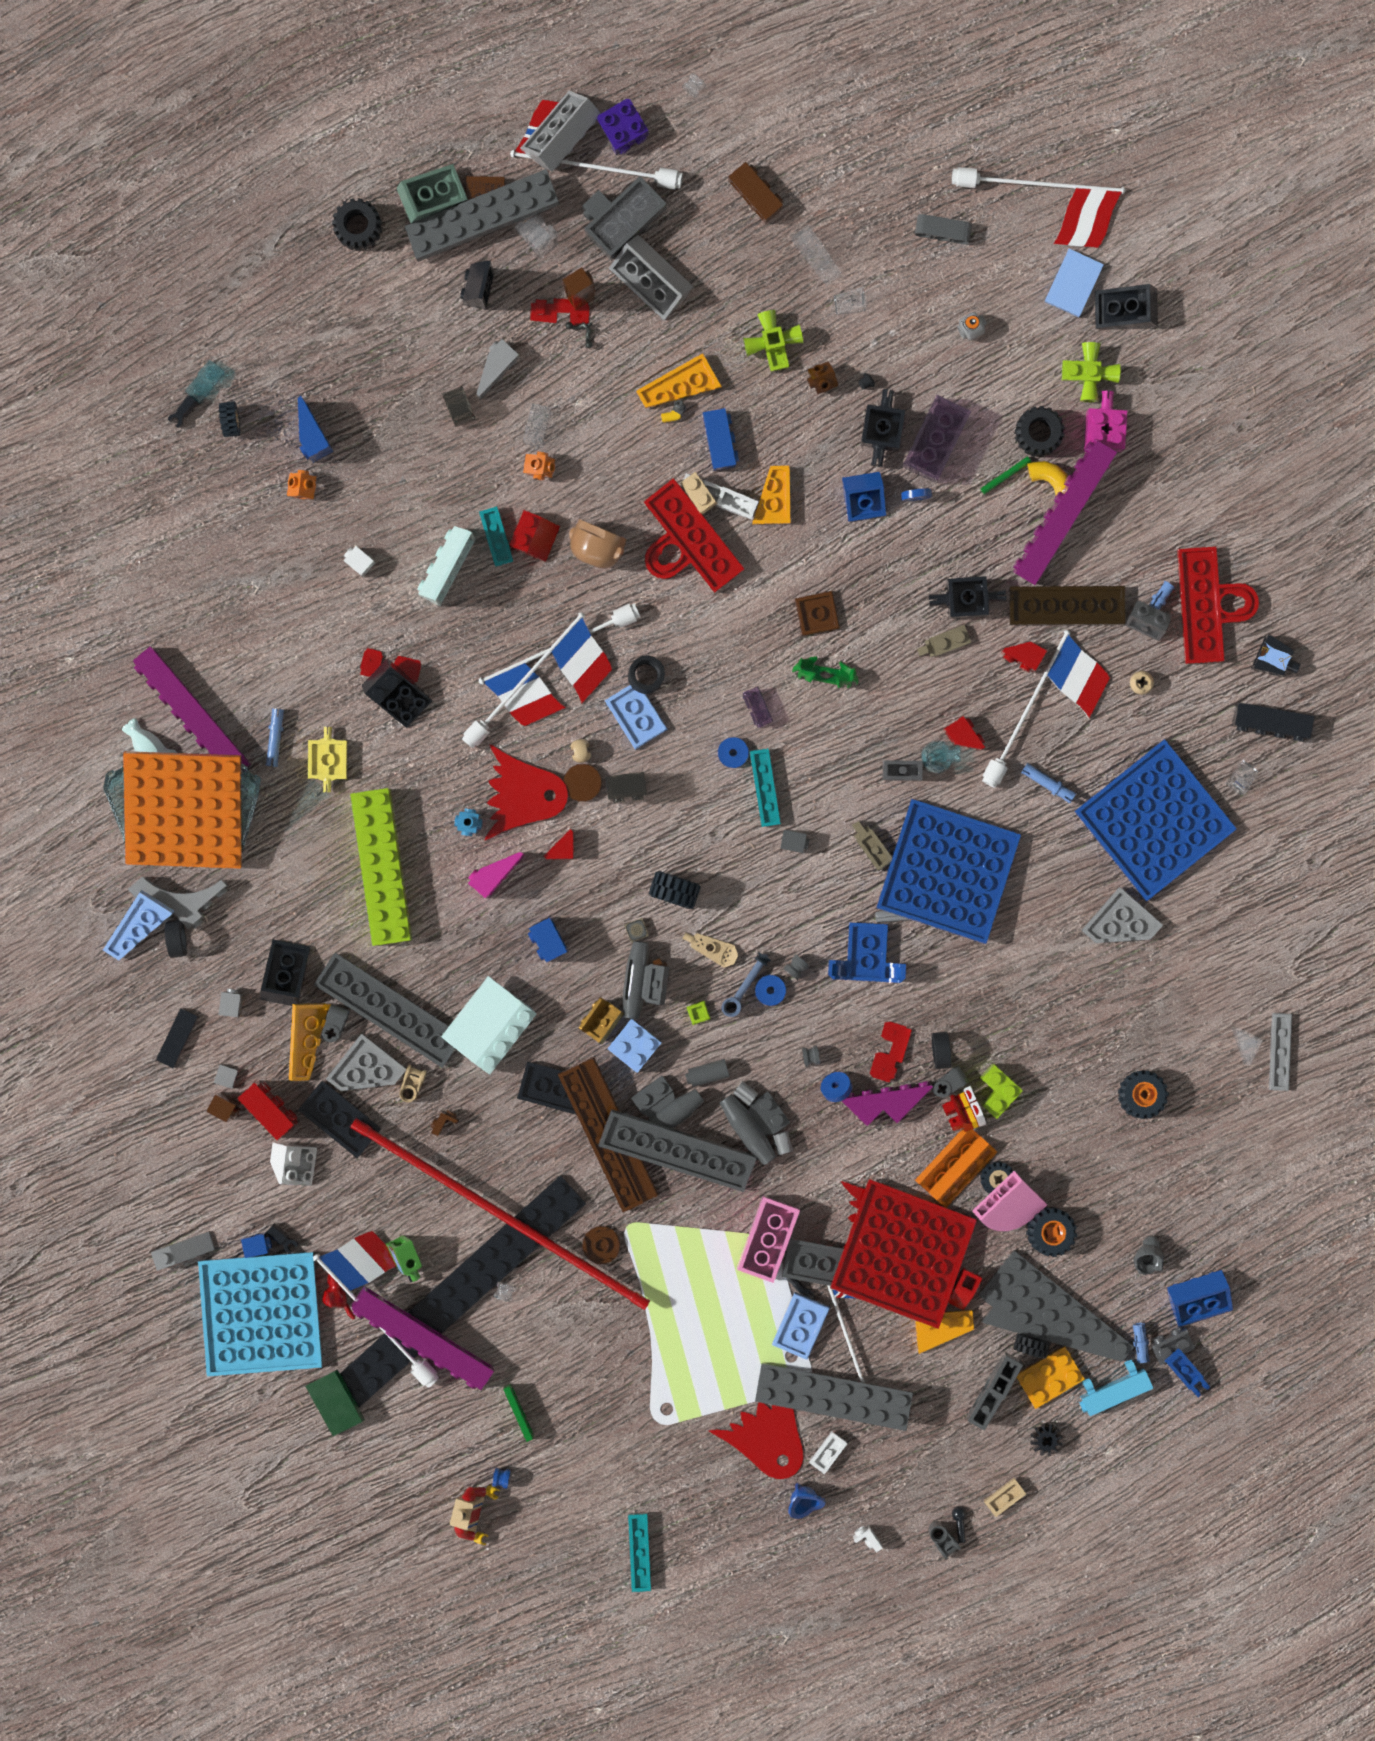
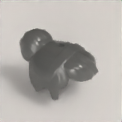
M1154 1235L1147 1236L1143 1240V1246L1139 1248L1133 1258L1134 1267L1139 1274L1148 1275L1154 1271H1163L1164 1255L1160 1249V1242Z

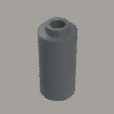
M725 1059L689 1068L688 1073L685 1074L688 1085L692 1084V1087L730 1077Z

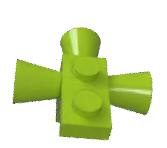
M768 310L757 314L764 331H762V337L743 338L747 357L765 349L770 372L789 368L785 344L804 343L800 325L798 324L782 332L781 326L776 327V310Z
M1082 343L1084 361H1062L1061 381H1079V384H1084L1080 402H1099L1096 385L1099 384L1101 379L1116 383L1120 381V364L1101 367V362L1097 361L1101 343Z

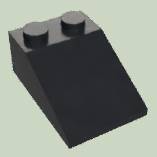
M486 260L470 265V269H466L464 280L467 283L465 288L462 287L460 299H463V305L486 310L494 278L491 261Z
M1151 284L1095 291L1096 329H1143L1158 327L1157 288Z
M272 939L260 990V1000L289 1006L299 1004L310 946Z

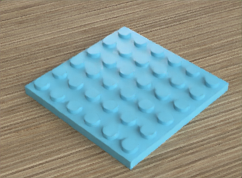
M314 1252L198 1261L207 1377L323 1367L315 1261L313 1260Z

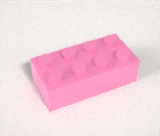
M762 1196L739 1259L737 1270L774 1283L800 1210Z

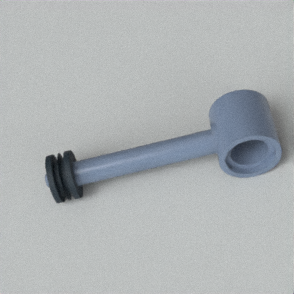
M758 952L759 956L754 958L757 960L756 964L734 997L731 996V998L723 1001L721 1009L724 1015L735 1017L740 1013V1000L763 965L767 967L768 961L771 962L766 954ZM728 1002L736 1004L737 1009L734 1013L726 1011V1004Z

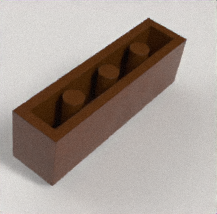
M581 267L562 279L565 295L575 311L595 299L594 279L588 270L585 272Z

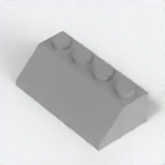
M568 91L520 149L540 166L553 172L554 169L559 167L564 157L573 150L575 144L585 136L586 131L597 122V117L601 112L587 97Z
M639 235L625 244L609 267L619 279L663 320H666L694 288Z

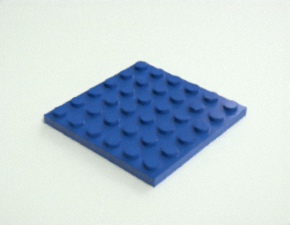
M1165 739L1074 811L1145 901L1152 898L1236 830V827Z
M911 799L876 909L987 944L1021 834Z

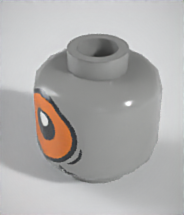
M971 312L959 320L957 329L964 340L967 338L969 341H972L985 333L984 326L987 323L982 314L978 316L977 313Z

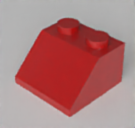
M523 510L509 546L514 550L546 562L560 526L543 517Z

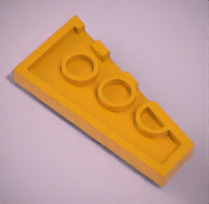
M702 353L638 389L636 393L646 409L719 389L722 386Z
M293 1004L289 1080H310L316 1059L315 1053L317 1046L321 1042V1032L331 1004Z

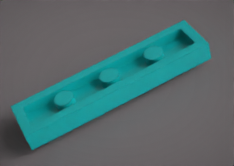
M769 748L750 751L761 827L779 825L781 823Z
M647 1513L628 1514L632 1592L651 1591Z

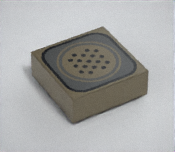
M642 918L624 925L631 942L649 936Z

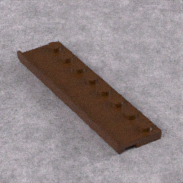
M595 1057L558 1073L560 1081L622 1212L624 1213L643 1204L645 1201L657 1197L659 1194L643 1160L599 1147V1141L611 1109L619 1111Z

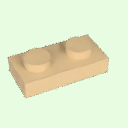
M696 472L680 483L702 515L718 504Z
M1013 1478L986 1498L984 1503L994 1516L997 1517L1025 1496L1026 1492L1016 1479Z

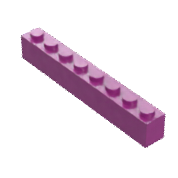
M1094 439L1093 442L1090 441L1084 450L1086 452L1082 459L1079 458L1074 466L1076 470L1064 482L1065 488L1062 492L1059 491L1057 493L1052 509L1048 508L1043 517L1045 518L1042 525H1038L1033 533L1035 535L1033 540L1027 542L1023 549L1025 553L1013 565V568H1015L1013 572L1033 585H1036L1117 453L1098 440Z
M149 646L133 660L135 664L134 669L140 676L145 675L148 679L146 681L148 686L160 693L159 699L165 705L169 704L171 706V713L177 720L182 719L185 723L183 727L189 734L193 733L197 737L195 741L202 749L206 748L209 754L241 755V773L252 765L153 647Z
M366 1286L363 1287L352 1304L354 1315L361 1319L363 1317L368 1319L369 1323L377 1329H384L389 1337L400 1339L402 1344L408 1349H416L418 1354L424 1359H432L435 1361L434 1364L440 1369H448L451 1371L450 1374L456 1379H464L467 1381L466 1384L472 1389L478 1388L482 1390L494 1372L492 1365Z

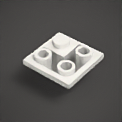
M273 1143L270 1163L279 1184L312 1186L317 1148L289 1143Z

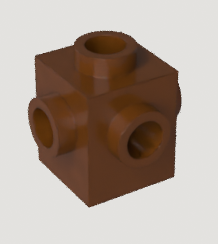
M829 361L815 365L807 370L809 374L807 382L811 389H815L817 394L827 392L839 386Z

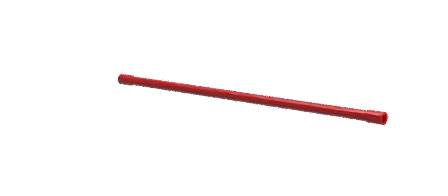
M358 1118L352 1123L350 1128L391 1151L626 1297L641 1309L645 1310L651 1300L608 1276L373 1130Z

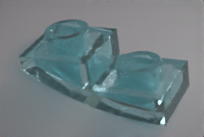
M209 360L197 373L198 376L185 389V393L201 404L219 382L225 371Z

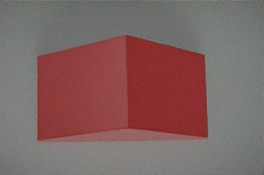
M570 829L543 857L545 859H574V832Z

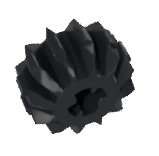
M1041 1423L1042 1429L1039 1430L1038 1427H1034L1037 1434H1030L1034 1438V1440L1030 1441V1444L1036 1445L1033 1450L1035 1452L1040 1450L1041 1456H1044L1045 1451H1047L1048 1456H1051V1450L1057 1453L1058 1449L1056 1446H1062V1443L1057 1440L1062 1439L1063 1436L1057 1434L1059 1429L1057 1427L1053 1429L1051 1423H1049L1047 1429L1045 1424ZM1044 1436H1046L1047 1438L1050 1437V1442H1044L1042 1438Z

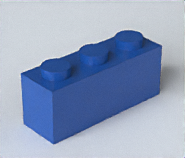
M725 408L703 412L713 472L735 468L736 462H739L737 450H733L732 443L736 442L734 432L729 430V424H732L730 413H726Z

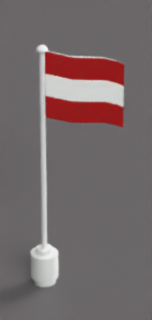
M958 167V169H953L952 184H955L956 187L975 188L976 184L979 185L980 181L1074 188L1075 191L1066 208L1060 232L1053 245L1098 248L1106 235L1112 211L1120 195L1126 191L1124 187L1110 188L980 177V173H977L975 168Z

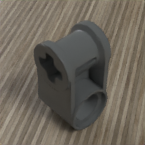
M331 1004L322 1031L324 1040L327 1042L339 1040L350 1010ZM333 1028L336 1037L330 1039L327 1031H331Z
M958 1065L932 1084V1092L935 1096L944 1098L969 1083V1080ZM939 1084L945 1085L944 1093L937 1092Z
M935 1521L929 1525L928 1532L946 1560L956 1550L960 1551L962 1549L944 1524ZM937 1528L943 1530L939 1536L933 1535V1531Z

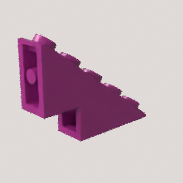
M930 1081L919 1082V1086L911 1087V1084L900 1085V1089L892 1090V1087L881 1088V1092L873 1093V1090L861 1091L862 1095L854 1096V1093H850L842 1102L866 1126L883 1110L898 1123L933 1086L930 1084Z

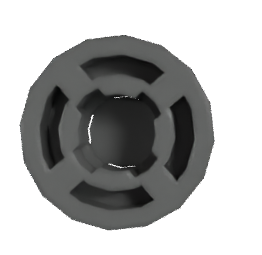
M795 954L791 965L787 964L783 969L798 981L801 978V972L806 971L810 966Z

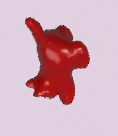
M328 1273L327 1282L329 1288L323 1292V1303L330 1308H344L347 1315L351 1319H355V1315L347 1302L345 1290Z

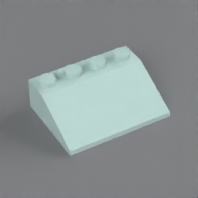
M456 526L452 530L449 529L444 538L447 540L446 543L437 550L435 556L438 558L434 564H430L426 572L429 575L426 580L421 581L417 589L421 597L438 606H441L476 540L472 532Z
M488 976L441 1037L490 1075L537 1013Z

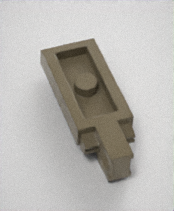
M965 625L929 638L924 641L926 645L918 648L917 652L919 657L928 653L930 657H936L970 644L971 641Z
M859 821L852 824L857 832L854 835L857 843L877 871L890 864L892 856L873 830L868 826L863 828Z

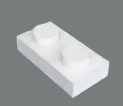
M831 1431L809 1463L825 1474L848 1443Z

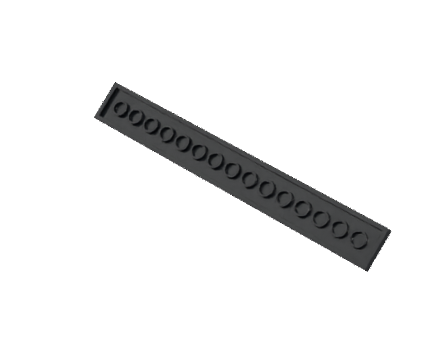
M560 1175L514 1217L549 1238L577 1213L586 1202ZM505 1224L407 1313L442 1334L538 1248L540 1244L510 1225ZM384 1333L349 1364L340 1375L358 1407H361L411 1361ZM395 1338L413 1358L418 1355L416 1349H408L402 1344L400 1339Z

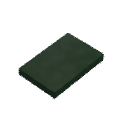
M338 1369L305 1386L332 1436L365 1420Z

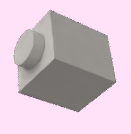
M227 988V992H221L218 1015L240 1017L243 994L238 993L239 990L230 988Z

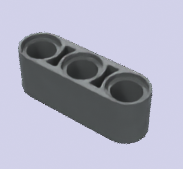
M919 214L914 234L923 238L969 244L972 224L960 220Z

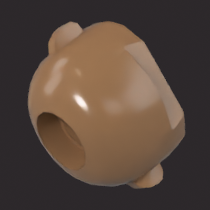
M579 519L575 528H572L569 533L571 539L570 547L573 555L580 561L602 569L610 568L618 562L624 553L627 541L622 536Z

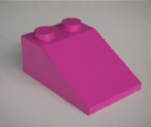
M518 852L485 866L479 871L475 869L468 877L470 879L468 884L484 898H489L525 854Z

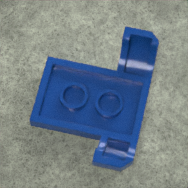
M849 922L847 961L829 960L828 975L833 980L901 983L905 979L906 964L886 963L888 924Z

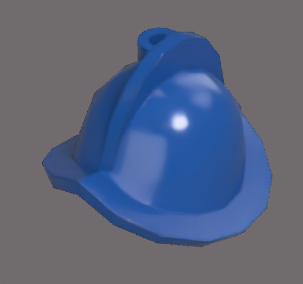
M796 1483V1490L792 1492L790 1498L791 1503L788 1513L794 1519H802L812 1511L823 1508L826 1501L824 1498L817 1496L812 1488Z

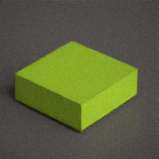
M705 1001L687 1006L692 1025L711 1019Z

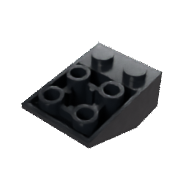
M388 658L362 684L364 694L406 728L432 702V699Z

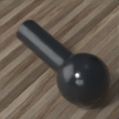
M786 1278L801 1295L814 1300L815 1295L811 1289L805 1288L796 1279Z
M956 1506L952 1510V1517L956 1520L958 1543H966L964 1520L967 1517V1511L962 1506Z

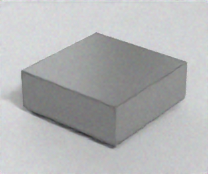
M220 1064L214 1083L233 1089L239 1070Z

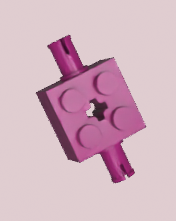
M1102 391L1101 408H1089L1086 411L1084 450L1090 441L1093 442L1094 439L1116 452H1123L1125 450L1127 410L1113 409V391ZM1104 426L1109 430L1107 434H1105L1104 430H1101Z

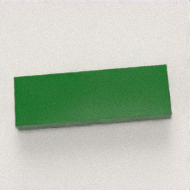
M508 1384L503 1388L526 1442L531 1441L534 1438V1433L512 1384Z

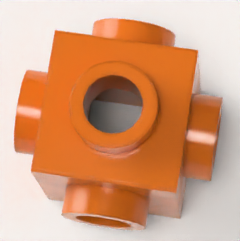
M537 452V455L526 454L523 473L533 476V479L544 481L545 478H552L555 470V459L548 457V453Z
M298 470V473H290L287 496L298 499H314L316 476L309 475V471Z

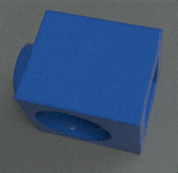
M266 1233L241 1239L245 1258L268 1254L270 1252L269 1248H272L271 1239L267 1237Z

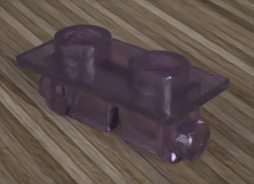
M757 686L743 692L742 698L747 708L752 709L750 715L754 725L757 728H761L773 722L759 687Z

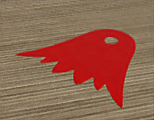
M490 744L493 754L501 764V766H493V768L502 777L488 781L500 793L493 796L487 804L500 810L491 816V820L498 821L490 829L484 841L506 830L551 818L563 810L567 803L568 791L561 778L549 771L519 761ZM547 790L555 792L554 800L547 801L544 798Z
M758 1402L757 1417L747 1412L740 1413L743 1427L730 1423L729 1425L733 1431L709 1430L710 1433L723 1439L740 1451L764 1474L771 1478L787 1479L792 1477L802 1465L803 1449L796 1426L794 1409L772 1405L771 1410L764 1403ZM780 1455L788 1457V1464L786 1466H780L777 1463V1458Z

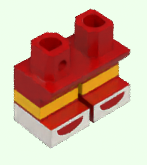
M971 1086L964 1088V1092L956 1096L949 1095L951 1100L942 1104L946 1116L957 1113V1116L948 1119L953 1131L963 1128L967 1132L986 1124Z

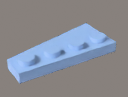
M141 890L103 951L120 960L166 918L172 915L174 910Z

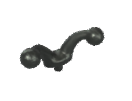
M567 322L565 325L567 329H586L585 346L589 349L592 348L593 343L590 341L593 331L590 328L592 323L586 324L583 322L579 325H573L571 322Z

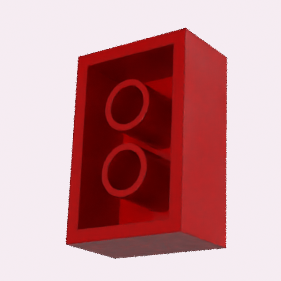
M259 1080L254 1082L237 1099L278 1141L299 1123L296 1120L298 1116L291 1109L287 1110L283 1106L285 1104L278 1095L274 1096L270 1092L271 1087L265 1081L261 1082Z

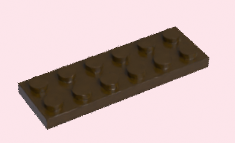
M1010 586L1009 625H1125V586Z

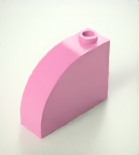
M1013 1171L972 1211L988 1228L996 1231H1011L1030 1222L1047 1204Z

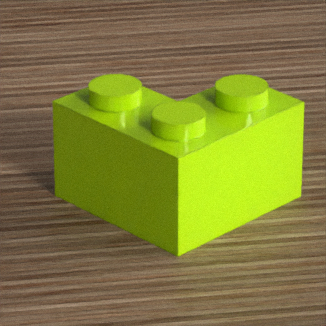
M991 1064L980 1076V1079L994 1090L981 1105L998 1119L1023 1090L994 1064Z

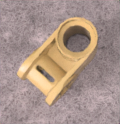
M410 1064L408 1065L399 1093L400 1098L404 1102L416 1100L427 1070L421 1071L413 1068ZM407 1088L412 1089L414 1092V1096L411 1099L404 1097V1091Z

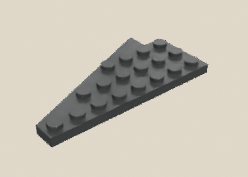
M1014 1250L978 1294L979 1297L992 1306L982 1319L984 1324L1121 1362L1124 1361L1134 1348L1132 1344Z

